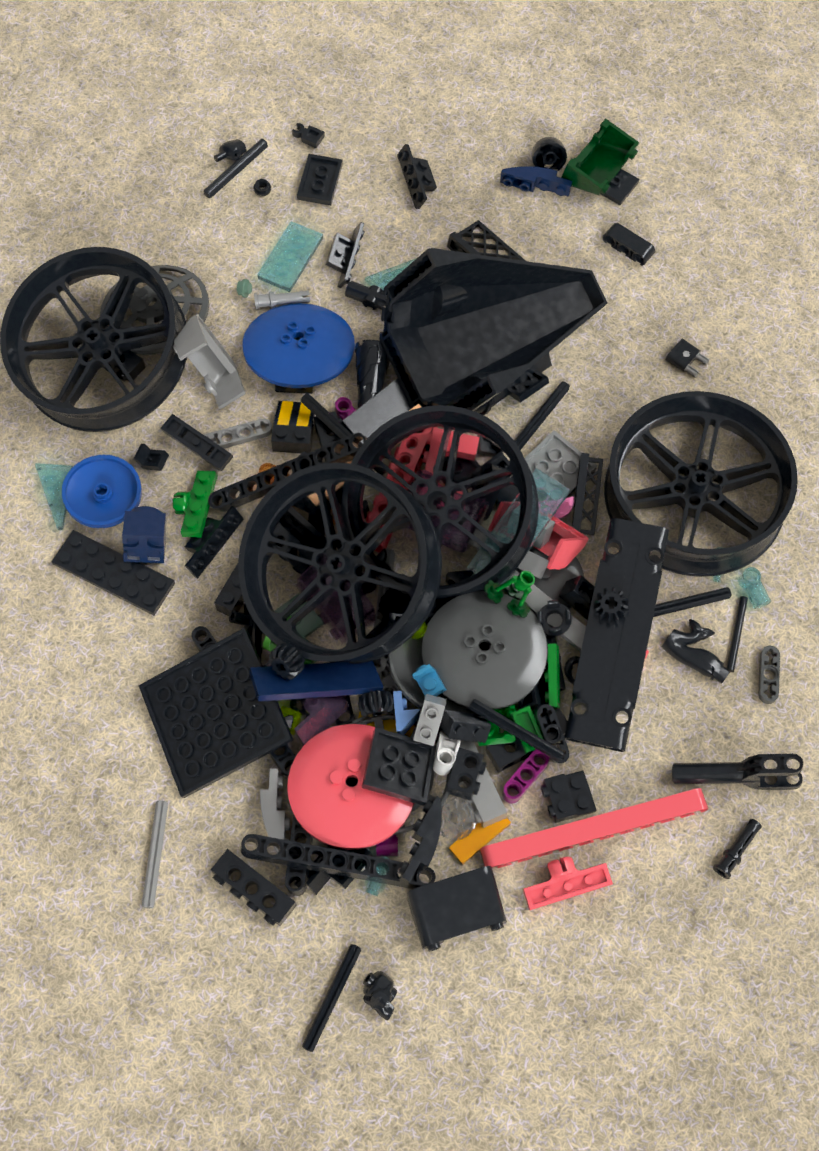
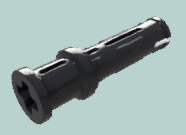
M750 819L731 848L724 850L722 859L713 866V870L723 878L730 879L732 870L741 863L742 854L757 832L762 828V825L755 819Z

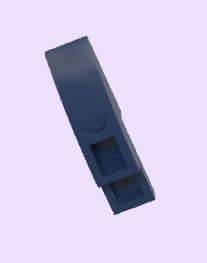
M532 166L502 169L500 183L508 187H517L525 192H533L535 187L542 191H550L559 196L567 197L570 195L573 181L557 177L558 171Z

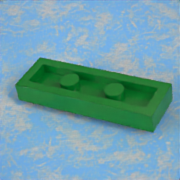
M548 644L546 661L548 662V670H545V682L549 683V691L545 692L546 704L549 703L554 709L560 708L559 646L557 644Z

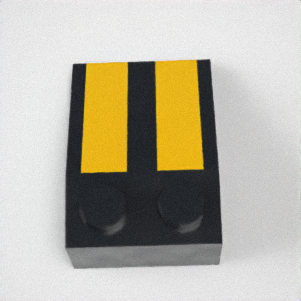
M278 401L271 437L273 452H311L315 414L302 402Z

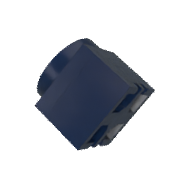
M140 506L130 511H125L122 532L123 562L164 563L166 513L149 506Z

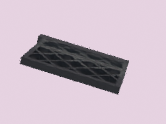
M479 220L459 233L454 231L449 235L447 247L451 251L526 261ZM479 227L483 234L473 233V230ZM462 237H471V242L465 241ZM473 238L483 239V243L473 242ZM486 239H493L496 243L487 244ZM473 247L483 248V252H478ZM486 249L495 250V254L486 253ZM498 250H505L508 252V255H500Z

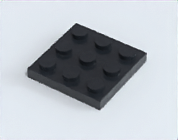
M376 727L372 735L362 788L424 806L427 803L437 745L431 746L417 742L413 738Z

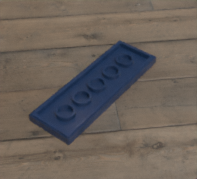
M373 660L359 664H351L349 662L304 664L303 671L292 680L288 678L284 680L281 675L277 676V672L271 670L272 666L250 668V677L258 701L359 695L370 691H381L384 688Z

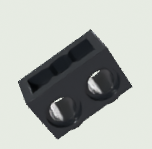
M459 747L447 785V792L450 795L472 801L473 794H478L481 783L477 781L479 775H484L487 764L483 762L484 754ZM467 762H474L476 766L474 768H467L465 764ZM466 781L470 786L462 788L459 786V783Z

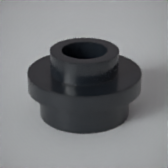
M259 179L255 182L253 187L255 194L266 196L271 192V185L266 179Z

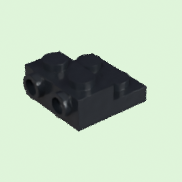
M584 770L568 775L561 774L543 780L541 792L544 798H548L550 804L547 806L550 818H554L555 823L597 811Z

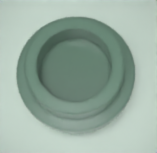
M243 279L237 283V293L247 298L252 292V284L248 279Z

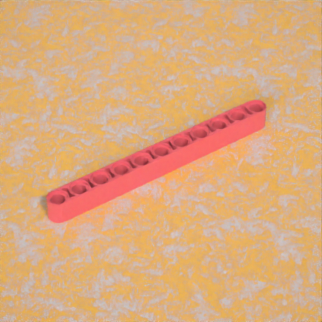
M697 788L490 844L479 850L484 867L501 868L512 865L511 862L527 861L532 859L533 856L549 855L555 850H567L573 848V845L589 844L594 842L593 840L611 838L617 833L622 835L634 831L635 828L651 827L657 822L662 824L675 820V817L680 816L684 818L695 815L694 812L697 811L705 812L709 808L702 789Z

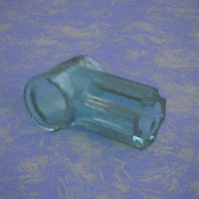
M748 567L739 577L738 583L745 590L753 608L759 609L770 604L771 600L760 580L761 574L759 570L754 567ZM746 576L751 577L753 582L748 581Z

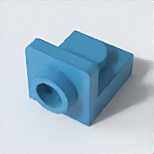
M430 664L420 666L412 674L424 695L438 696L447 690L436 669Z

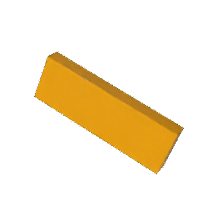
M506 818L485 828L482 827L481 823H478L449 847V850L464 865L480 851V848L486 846L505 830L511 822Z

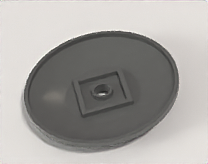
M485 591L460 595L444 604L428 623L422 643L424 665L430 664L436 669L447 689L441 694L450 701L465 708H469L472 700L476 699L493 710L508 707L526 697L541 679L545 670L548 653L544 630L531 610L525 618L519 615L515 616L507 608V604L515 598L503 594L501 601L495 603L493 600L488 599ZM482 642H487L491 648L483 651L479 648V645Z

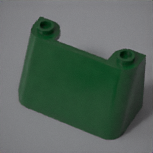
M606 118L600 124L599 131L595 132L591 141L581 153L567 163L561 178L573 181L572 187L596 195L605 194L610 187L609 183L629 159L633 160L638 153L636 149L639 142Z

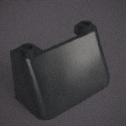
M491 866L481 867L407 892V901L422 949H428V952L441 948L440 944L444 940L485 927L486 929L491 928V931H496L504 928L503 924L507 922Z

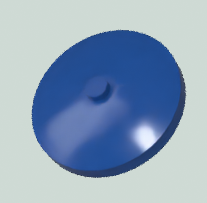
M96 455L83 459L70 469L62 484V499L66 510L74 520L91 528H109L124 522L125 511L138 507L142 497L141 481L136 470L127 461L112 455Z

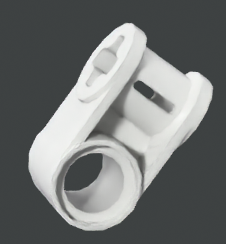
M440 732L436 744L433 770L436 774L444 776L449 774L453 767L461 740L449 739L443 732Z

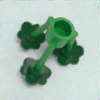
M525 570L518 576L510 577L507 582L501 585L490 580L484 586V590L487 593L488 599L493 600L495 603H499L501 598H503L502 589L508 590L509 596H515L521 600L512 599L507 604V608L512 611L513 615L525 618L530 612V608L525 600L532 591L531 586L535 582V577L531 572Z

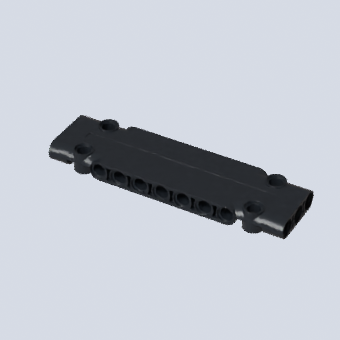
M617 518L610 520L572 692L573 699L564 737L568 741L618 752H625L662 576L661 570L669 536L667 528ZM616 547L619 552L611 554L608 552V549ZM651 555H657L660 558V560L657 562H652L649 559V557ZM615 587L616 594L621 590L624 592L621 598L628 597L629 600L626 605L629 606V610L624 611L626 614L625 618L618 615L619 622L616 623L614 618H611V622L607 623L606 616L600 620V613H594V609L598 606L593 605V601L599 600L597 598L598 592L604 595V588H607L609 593H611L612 588ZM609 602V609H613L614 602ZM577 705H582L586 708L584 714H577L574 708ZM624 714L627 716L628 721L626 723H619L616 720V716Z

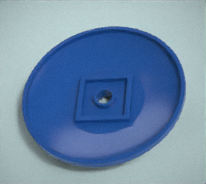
M297 303L278 306L258 316L247 328L242 346L247 365L263 380L282 387L308 388L324 384L336 378L348 367L354 355L355 340L350 326L335 312L313 304Z

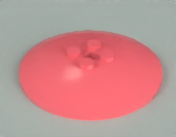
M344 724L326 729L311 738L301 748L291 765L287 783L291 810L298 823L310 836L331 847L349 850L362 849L385 841L404 825L415 804L362 788L375 727L364 724ZM348 778H356L358 780L357 785L354 787L347 786L346 780Z

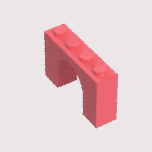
M434 427L433 434H428L426 444L430 445L429 452L425 451L423 463H426L425 470L421 469L420 477L423 479H430L433 476V468L436 464L444 429ZM454 431L450 433L445 457L450 455ZM462 434L459 440L457 457L474 461L480 437ZM422 487L419 495L426 494L428 487ZM457 491L453 498L456 500L460 499L463 492ZM441 501V504H437V507L441 509V506L444 507L445 504ZM458 511L452 512L453 514L459 515Z

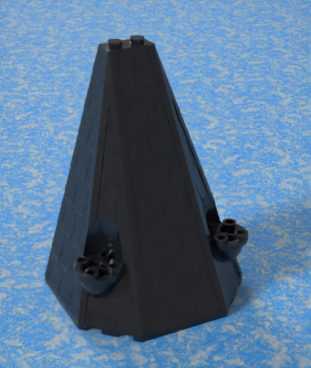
M429 248L384 287L383 295H387L386 306H382L381 314L384 330L380 332L379 340L412 408L417 404L421 407L437 405L455 406L475 411L484 416L495 405L494 396L501 393L525 371L530 369L601 310L608 302L592 270Z

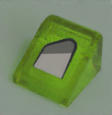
M282 706L281 710L292 735H295L302 714Z

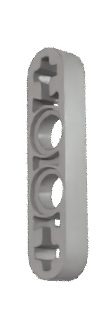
M263 418L204 435L216 444V437H218L220 443L218 445L225 449L269 436L272 433V424L268 419ZM261 425H265V431L261 429ZM243 430L251 432L247 437L241 436L240 433ZM223 436H232L229 442L222 441Z

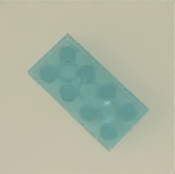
M291 221L257 274L258 279L291 292L323 240V234Z

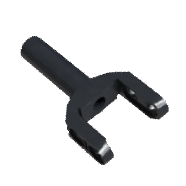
M793 753L757 754L746 758L742 762L673 763L672 779L674 784L742 783L758 790H794L802 785L803 777L800 772L803 770V759ZM795 759L799 762L800 766L798 769L788 768L787 762ZM767 760H774L777 763L776 769H766L764 763ZM797 775L799 777V781L796 784H790L786 779L787 776ZM776 776L777 782L772 785L767 784L765 777Z

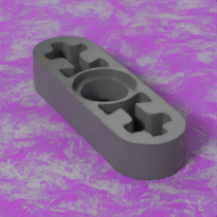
M769 645L764 647L760 653L758 696L763 703L772 704L779 696L780 652L775 646ZM768 651L771 652V655L775 656L771 660V665H767L769 662V656L765 654H767ZM764 671H772L775 676L774 679L769 680L765 678ZM768 685H771L770 693L774 694L771 698H767V694H764L768 689Z

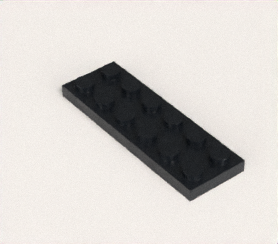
M75 530L71 532L51 561L53 565L155 616L175 585L173 579L139 562H123V554Z

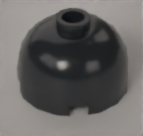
M544 137L533 146L531 157L535 167L546 168L544 167L545 164H553L548 169H558L559 171L565 165L567 160L566 149L557 138Z

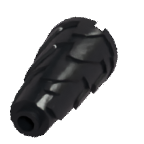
M368 339L363 340L362 345L359 342L355 345L358 408L378 394L384 385L390 361L380 340Z

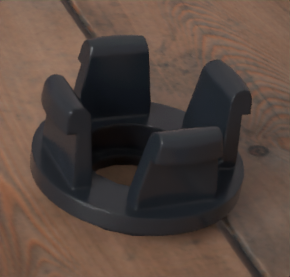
M558 600L548 601L547 605L542 607L537 614L538 623L542 625L544 633L550 636L564 634L572 623L570 610L565 605L559 603ZM556 613L562 617V624L559 627L549 626L547 619L551 614Z

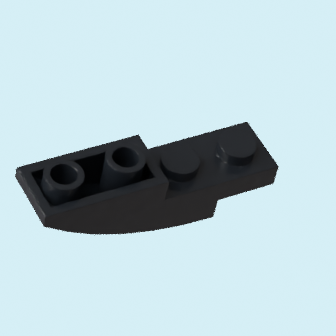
M438 796L432 801H427L422 810L425 812L422 820L418 818L412 828L415 831L412 838L419 843L415 842L409 851V854L412 855L408 862L404 861L398 871L401 874L398 881L405 885L410 882L417 868L425 870L434 856L442 823L441 798Z

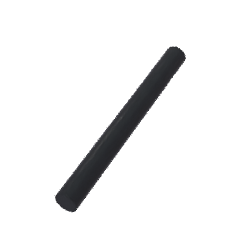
M741 596L739 599L726 667L730 672H734L748 601V598L745 596Z

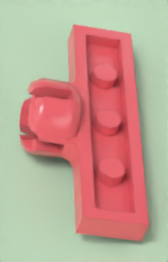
M562 857L559 860H552L548 863L550 873L548 881L523 888L529 910H533L612 885L613 883L606 863L577 870L571 857Z

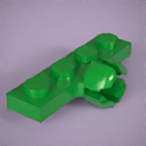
M197 471L192 490L189 492L178 491L174 494V497H180L173 498L172 505L175 513L185 515L181 528L182 537H202L210 507L208 499L211 493L214 492L218 477L216 471Z

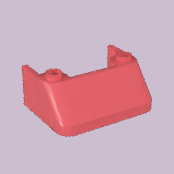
M501 502L488 530L491 532L501 531L504 533V537L513 540L515 535L507 532L506 529L512 511L520 506V502ZM539 507V514L547 516L555 522L549 542L541 549L535 548L549 556L547 559L549 563L546 568L549 570L564 569L586 546L589 538Z

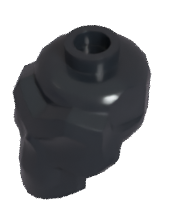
M383 971L369 973L363 981L365 985L363 1000L372 1009L376 1010L382 1018L388 1021L394 1011V1006L391 1002L397 994V990L393 987L394 981Z

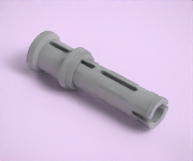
M309 290L280 294L269 292V294L262 295L254 293L255 308L259 310L261 307L274 308L276 305L310 302V297L302 298V296L310 295Z

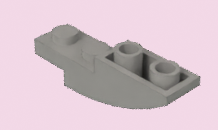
M270 769L269 790L260 789L263 822L269 837L289 841V839L285 838L286 831H290V817H286L285 811H278V809H282V796H279V788H283V775H280L278 769ZM273 846L275 851L278 853V849L275 846Z

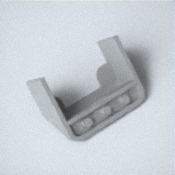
M198 314L192 316L174 339L175 345H173V348L181 361L186 357L189 358L204 377L206 382L204 384L205 389L209 394L213 393L219 409H222L246 393L237 367L230 355Z

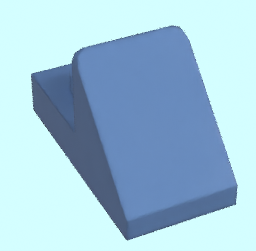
M393 691L396 732L404 736L418 721L420 709L407 710V700L402 698V691Z

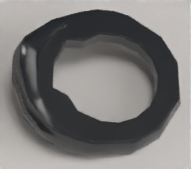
M579 656L569 658L564 667L565 676L573 685L575 679L572 676V669L574 664L579 663Z

